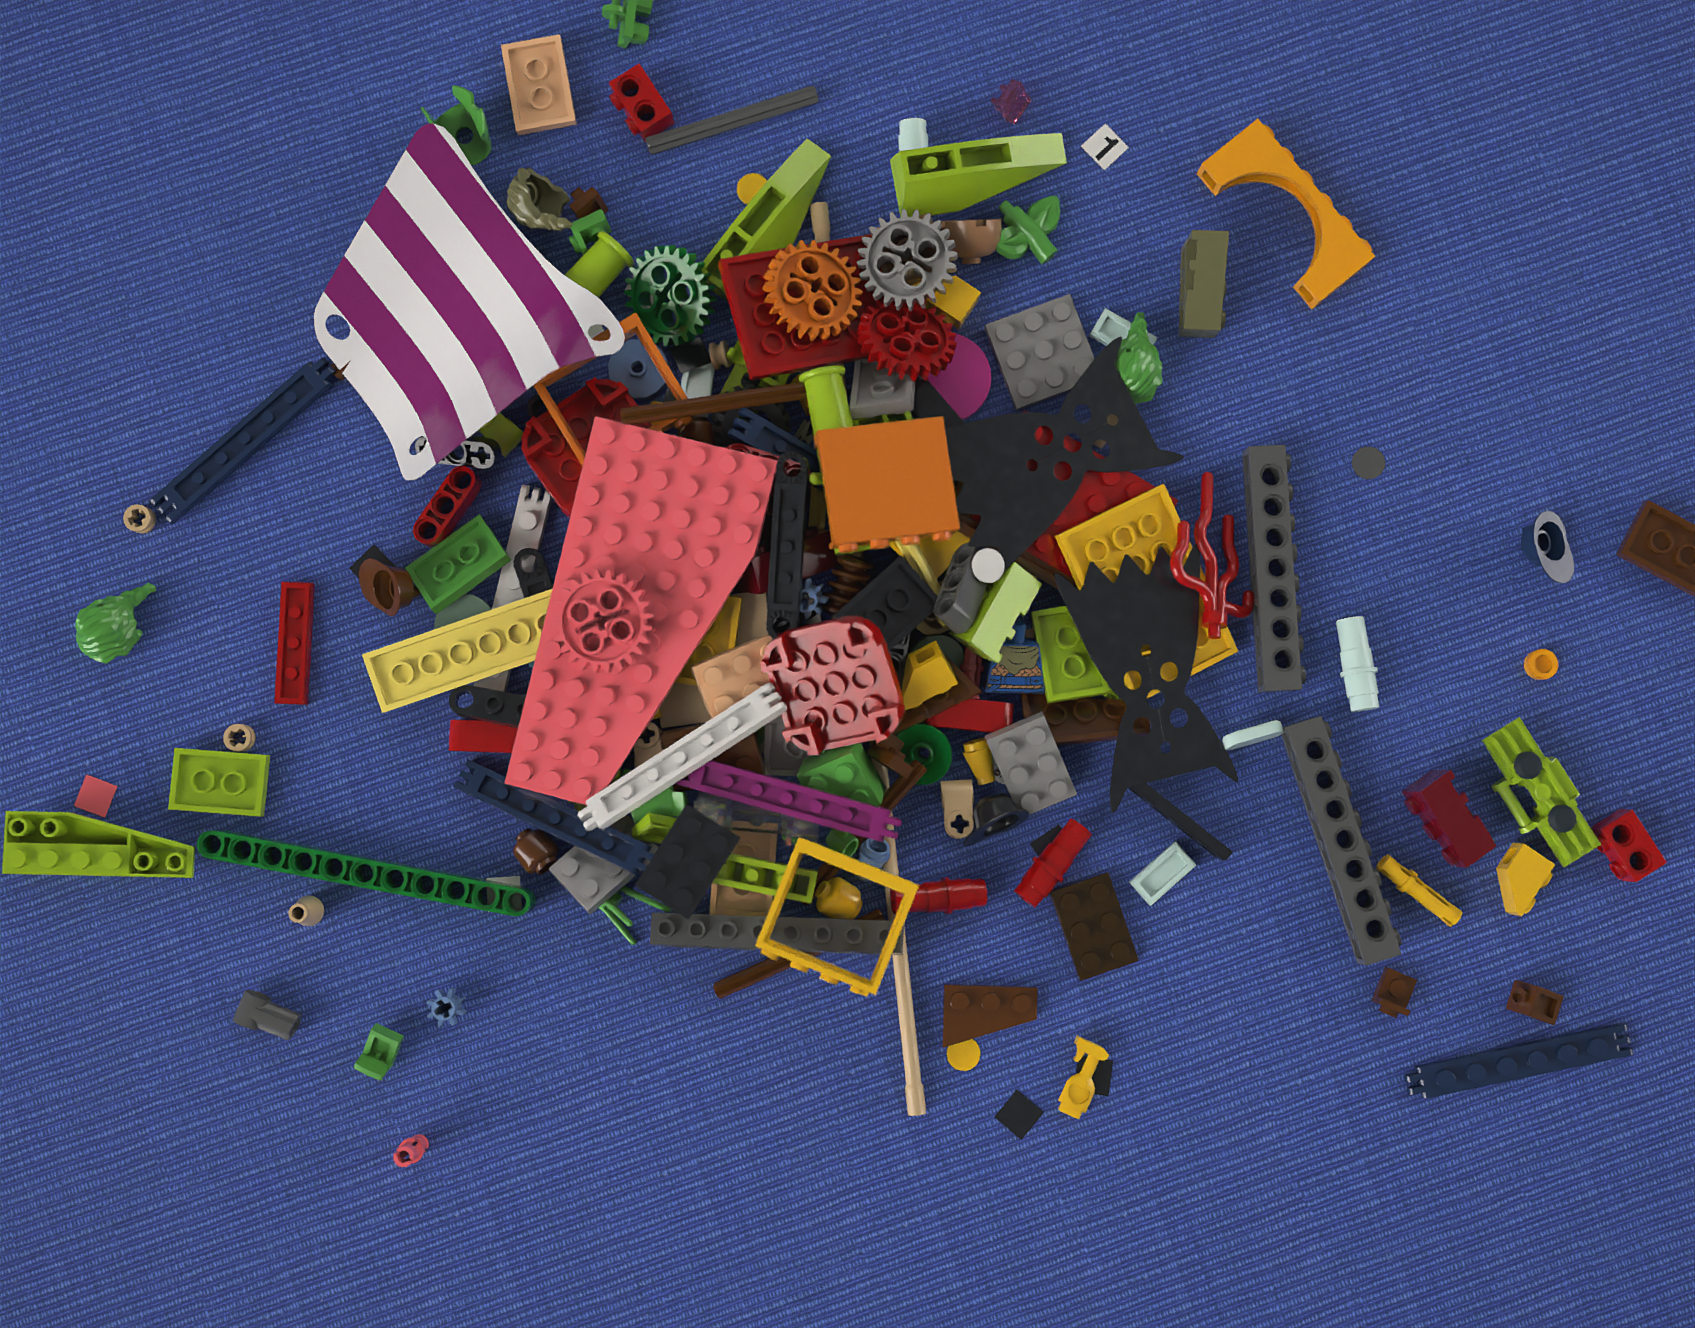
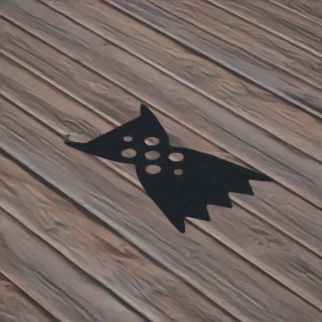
M1121 336L1110 342L1093 360L1066 396L1058 414L1051 415L1037 412L1007 414L945 428L952 480L963 483L962 489L956 498L957 513L981 516L969 546L998 548L1004 560V571L1058 518L1073 498L1083 480L1085 472L1088 470L1105 473L1133 471L1166 466L1184 458L1181 454L1157 447L1117 371L1115 360L1121 346ZM1079 404H1085L1091 410V418L1087 423H1079L1074 418V409ZM1110 414H1114L1118 418V422L1114 426L1109 425L1107 422V417ZM1040 426H1047L1052 430L1053 440L1048 445H1041L1035 439L1036 429ZM1068 433H1076L1081 438V448L1076 452H1070L1064 446V438ZM1097 440H1104L1109 444L1110 453L1104 459H1098L1092 452V446ZM1031 459L1038 462V468L1035 471H1030L1027 468V462ZM1061 461L1067 462L1072 469L1070 478L1065 481H1060L1054 475V467Z
M1195 544L1183 568L1187 574L1200 579V551ZM1163 547L1158 549L1149 575H1146L1128 554L1124 556L1114 583L1105 576L1094 562L1089 563L1081 590H1077L1064 577L1055 573V581L1092 661L1110 688L1126 704V711L1119 726L1111 774L1110 806L1112 812L1114 813L1117 810L1128 787L1215 766L1230 779L1238 782L1237 772L1222 742L1200 708L1185 694V687L1189 681L1194 663L1198 638L1199 593L1196 590L1181 585L1173 577L1170 568V556ZM1143 645L1151 647V654L1149 656L1141 654L1140 649ZM1166 662H1172L1178 668V675L1173 681H1165L1161 677L1160 669ZM1130 670L1137 671L1142 678L1141 685L1135 690L1128 689L1124 684V676ZM1153 689L1160 690L1165 697L1163 706L1158 709L1151 708L1147 703V695ZM1176 708L1185 710L1188 715L1187 723L1181 728L1174 727L1170 722V714ZM1139 717H1145L1151 723V730L1146 736H1138L1133 730L1134 721ZM1163 742H1169L1171 745V750L1167 754L1162 753L1160 750Z

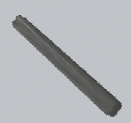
M809 86L646 138V144L650 154L654 155L817 104L818 94L814 86Z

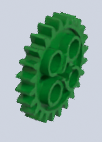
M675 245L655 246L651 250H645V256L636 258L639 266H631L629 268L634 277L625 278V281L631 285V289L624 291V294L631 296V301L625 303V306L633 307L634 311L630 315L636 312L650 337L654 336L653 341L655 344L664 342V346L674 344L677 346L685 344V342L694 341L696 335L704 333L701 326L711 324L706 315L715 313V310L709 306V302L717 301V298L709 295V291L716 288L714 284H707L706 281L712 275L711 272L703 273L702 269L705 262L695 263L697 254H687L685 247L676 249ZM664 268L667 272V279L664 277ZM687 286L690 290V297H688L686 293ZM650 295L653 297V305L650 301ZM673 312L676 315V323L673 320Z

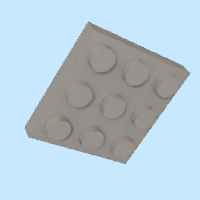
M1070 294L985 324L984 326L1016 411L1070 392L1095 359Z

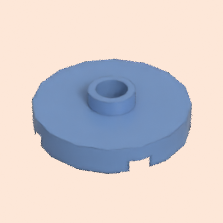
M639 339L625 342L621 350L611 355L608 364L610 380L620 381L624 384L634 400H647L657 395L663 389L665 381ZM656 345V347L658 348V350L660 351L661 355L663 356L664 360L668 365V361L663 351ZM636 364L643 365V370L640 373L633 372V367Z

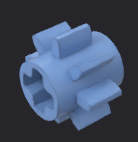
M811 578L806 580L805 586L801 590L800 611L805 613L806 619L811 616L813 610L817 614H821L824 610L819 604L829 599L828 596L822 595L823 583L819 586L812 585ZM807 592H809L810 598H814L810 605L807 599L802 598Z
M454 987L446 995L442 989L436 990L438 999H430L426 1002L432 1006V1012L427 1017L438 1019V1027L444 1025L446 1020H449V1023L454 1026L458 1023L456 1015H464L467 1012L461 1008V1002L466 997L459 998L455 995L456 988ZM450 1002L452 1008L449 1011L443 1012L441 1006Z

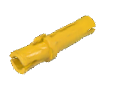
M1389 854L1380 859L1376 865L1377 871L1396 884V889L1412 896L1449 927H1452V925H1455L1460 920L1463 912L1421 881L1414 870H1408Z

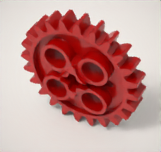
M877 300L874 307L868 306L866 313L862 314L857 330L859 335L857 344L862 345L861 353L869 354L867 360L869 363L878 362L877 370H881L884 367L888 369V376L897 372L899 373L900 380H903L905 375H910L912 381L915 382L917 376L920 375L926 381L930 373L937 377L940 370L945 371L948 363L951 364L957 343L954 342L956 333L950 332L953 326L952 323H944L945 315H935L936 307L929 310L926 308L922 309L920 305L914 303L913 311H909L907 303H903L900 311H897L894 301L888 307H885L884 303Z

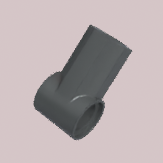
M249 989L245 990L232 1019L233 1022L249 1029H262L285 1040L292 1039L299 1027L302 1014L271 1002L272 999L263 993Z

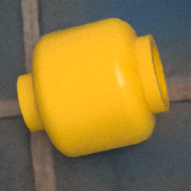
M833 877L828 882H821L815 892L818 911L830 919H854L859 914L863 905L859 889L841 877Z

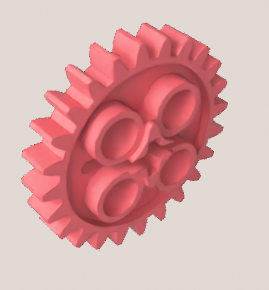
M596 569L593 573V579L588 573L583 572L582 583L576 579H571L570 582L573 589H561L566 598L564 600H554L561 607L560 611L551 612L552 616L559 618V622L550 627L560 630V634L553 640L564 641L565 643L561 647L560 653L571 651L572 653L568 661L574 663L581 659L580 669H586L591 663L592 673H598L601 665H603L605 673H612L613 664L618 670H624L623 660L630 664L636 663L633 653L644 655L645 652L640 646L641 643L651 644L652 642L645 634L646 632L655 631L654 627L647 625V620L655 618V614L646 613L645 610L652 605V602H642L641 600L646 591L643 589L634 591L637 585L636 580H631L625 584L626 574L620 573L615 580L613 570H607L603 578L601 570ZM615 592L619 599L618 605L610 610L605 600L609 593ZM581 604L587 605L589 609V615L584 621L579 620L576 614L577 608ZM625 609L629 610L628 615L607 621L605 627L594 626L579 634L577 632V629L582 626L599 622L601 616L611 617ZM626 622L630 627V634L622 640L617 635V627L620 623ZM593 633L599 636L601 642L599 648L595 651H592L588 646V638Z

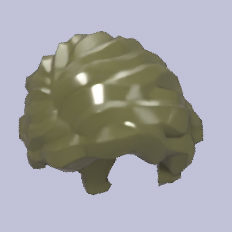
M531 167L519 168L517 175L513 177L507 190V208L515 219L531 229L541 228L548 229L549 231L552 229L554 231H562L564 228H571L573 224L568 219L561 217V213L564 210L563 207L570 201L566 191L562 187L551 183L548 177L536 173Z

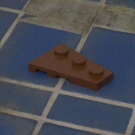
M945 655L958 684L943 694H937L923 701L920 706L906 710L902 722L892 734L896 735L982 692Z
M944 984L942 1047H948L1036 1020L1038 988L1031 986Z

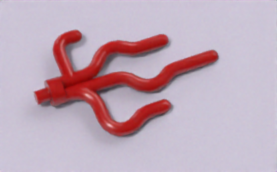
M1204 472L1201 477L1200 516L1194 526V541L1205 561V582L1187 574L1183 568V558L1188 550L1190 539V525L1186 520L1180 521L1177 525V543L1171 553L1170 568L1173 577L1178 583L1196 590L1201 595L1204 602L1202 626L1208 629L1209 639H1220L1221 629L1227 627L1228 615L1245 618L1251 614L1254 609V593L1251 590H1246L1243 593L1242 606L1226 601L1227 587L1235 580L1239 572V557L1234 546V517L1231 514H1226L1222 518V550L1227 561V569L1218 579L1217 558L1206 536V529L1211 522L1213 513L1214 477L1211 472Z

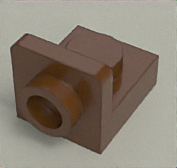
M892 733L887 739L878 743L874 740L866 754L882 766L906 779L913 770L911 766L904 762L906 756L900 752L904 742Z
M1385 967L1371 1001L1381 1005L1379 1008L1380 1012L1397 1018L1399 1013L1409 1016L1411 1011L1406 1009L1417 980Z
M1515 980L1506 1008L1555 1026L1564 996L1536 985Z

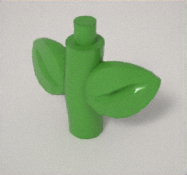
M1057 195L1048 196L1036 201L1028 208L1027 214L1019 206L1013 207L1008 200H1005L998 207L1005 216L1003 221L1008 226L1001 229V239L995 249L1000 255L1014 260L1021 258L1030 248L1041 265H1044L1054 257L1058 250L1046 234L1055 230L1059 223L1060 202Z

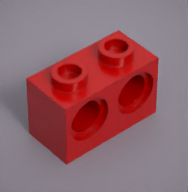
M640 64L635 65L609 82L612 91L609 98L618 112L623 109L628 117L625 120L628 128L634 136L639 134L644 143L647 137L659 134L675 124L671 110ZM629 89L638 90V93L632 97L624 95ZM646 113L655 115L650 121H642L640 119Z
M1619 809L1590 827L1601 843L1596 848L1601 853H1605L1611 862L1609 864L1610 870L1622 881L1638 882L1667 863L1633 809ZM1616 826L1620 830L1618 841H1615L1612 836L1613 829ZM1633 853L1637 856V864L1634 868L1630 864V857Z

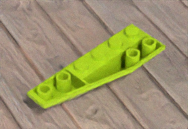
M1062 133L991 138L899 151L890 159L900 218L903 209L906 210L908 217H912L915 210L919 211V216L927 213L935 216L959 212L1067 163Z
M808 138L769 178L704 259L705 265L702 272H711L712 274L706 280L707 284H714L716 288L712 291L728 302L718 267L720 259L783 249L790 243L794 245L831 159V155Z
M5 811L2 874L194 878L195 846L72 812Z

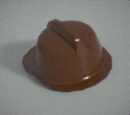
M372 558L364 560L361 564L359 584L362 593L367 601L387 615H396L399 609L409 606L413 598L420 595V591L413 584L407 570L389 567Z

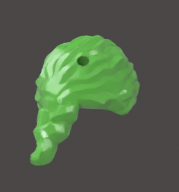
M1144 312L1135 314L1127 338L1122 339L1115 360V367L1135 404L1151 401L1157 387L1163 381L1161 374L1162 362L1159 359L1157 348L1150 343Z
M146 583L142 587H136L131 591L126 590L119 596H107L104 599H98L86 608L81 609L75 621V636L80 650L88 657L105 664L118 656L128 655L142 636V631L136 629L137 621L134 618V608L145 600L150 593L155 592L156 587Z

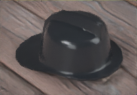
M1001 793L985 797L974 807L973 819L976 830L964 840L963 845L971 846L994 834L1008 831L1024 822L1028 818L1029 812L1027 810H1019L1006 794Z

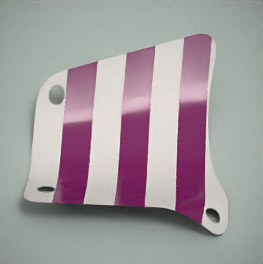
M433 123L422 126L414 134L323 291L314 313V326L319 343L339 370L349 362L343 375L363 398L385 430L393 446L401 474L408 481L415 480L425 474L550 372L596 356L614 354L621 350L625 340L620 323L606 305L590 291L559 272L543 257L487 190L454 137L444 127ZM339 315L347 321L350 327V334L346 339L338 340L329 334L325 324L328 316ZM598 324L605 325L610 331V338L606 341H595L588 335L589 328ZM424 436L427 441L424 449L416 455H411L409 451L411 444L418 437Z

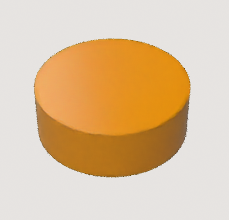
M1547 649L1534 650L1524 660L1525 672L1535 680L1549 679L1558 670V659L1553 652Z

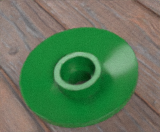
M917 724L897 735V738L904 742V746L900 750L906 756L904 762L910 765L912 761L918 760L927 769L916 784L929 785L935 783L948 772L952 762V749L947 737L939 729L928 724ZM921 747L929 750V757L921 755Z

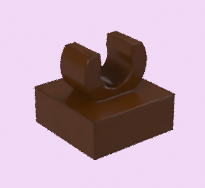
M578 187L570 193V196L575 201L569 207L577 219H581L600 209L603 210L604 214L609 211L600 194L593 187L589 188L586 192Z

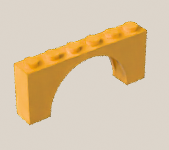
M1256 119L1204 161L1196 173L1215 196L1235 185L1260 182L1280 187L1291 193L1301 202L1313 224L1315 248L1307 271L1293 288L1311 309L1319 305L1375 257L1370 244L1354 232L1349 219L1336 211L1331 198L1318 190L1313 184L1312 176L1306 170H1301L1295 163L1290 150L1282 147L1275 139L1272 129L1268 125L1262 124L1259 119Z

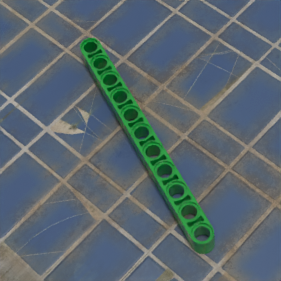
M227 830L206 831L197 840L198 852L203 857L510 916L526 914L535 905L534 893L529 888ZM215 836L221 841V847L217 852L211 846L212 839ZM245 842H248L251 846V854L248 858L241 852L242 845ZM275 847L282 853L281 861L278 864L271 857ZM305 853H308L312 858V865L309 869H305L301 863ZM335 859H339L343 865V870L339 875L332 871V863ZM366 864L370 865L373 869V877L370 881L365 880L362 876V868ZM395 870L400 871L404 876L403 884L400 887L392 882V874ZM425 876L431 877L434 881V888L430 893L426 892L422 887V880ZM456 881L464 885L465 893L462 898H457L453 895L452 886ZM486 887L492 888L495 892V900L492 904L486 903L482 898V892ZM516 893L522 894L526 899V905L522 910L516 909L512 903V898Z

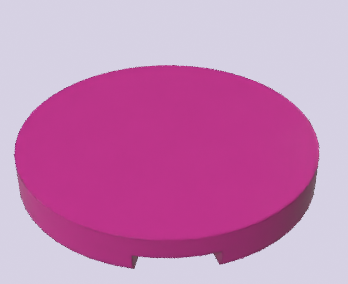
M956 334L954 342L957 343L951 364L948 363L945 371L940 370L937 377L930 373L928 381L964 421L973 416L985 402L991 386V369L983 351L970 339Z

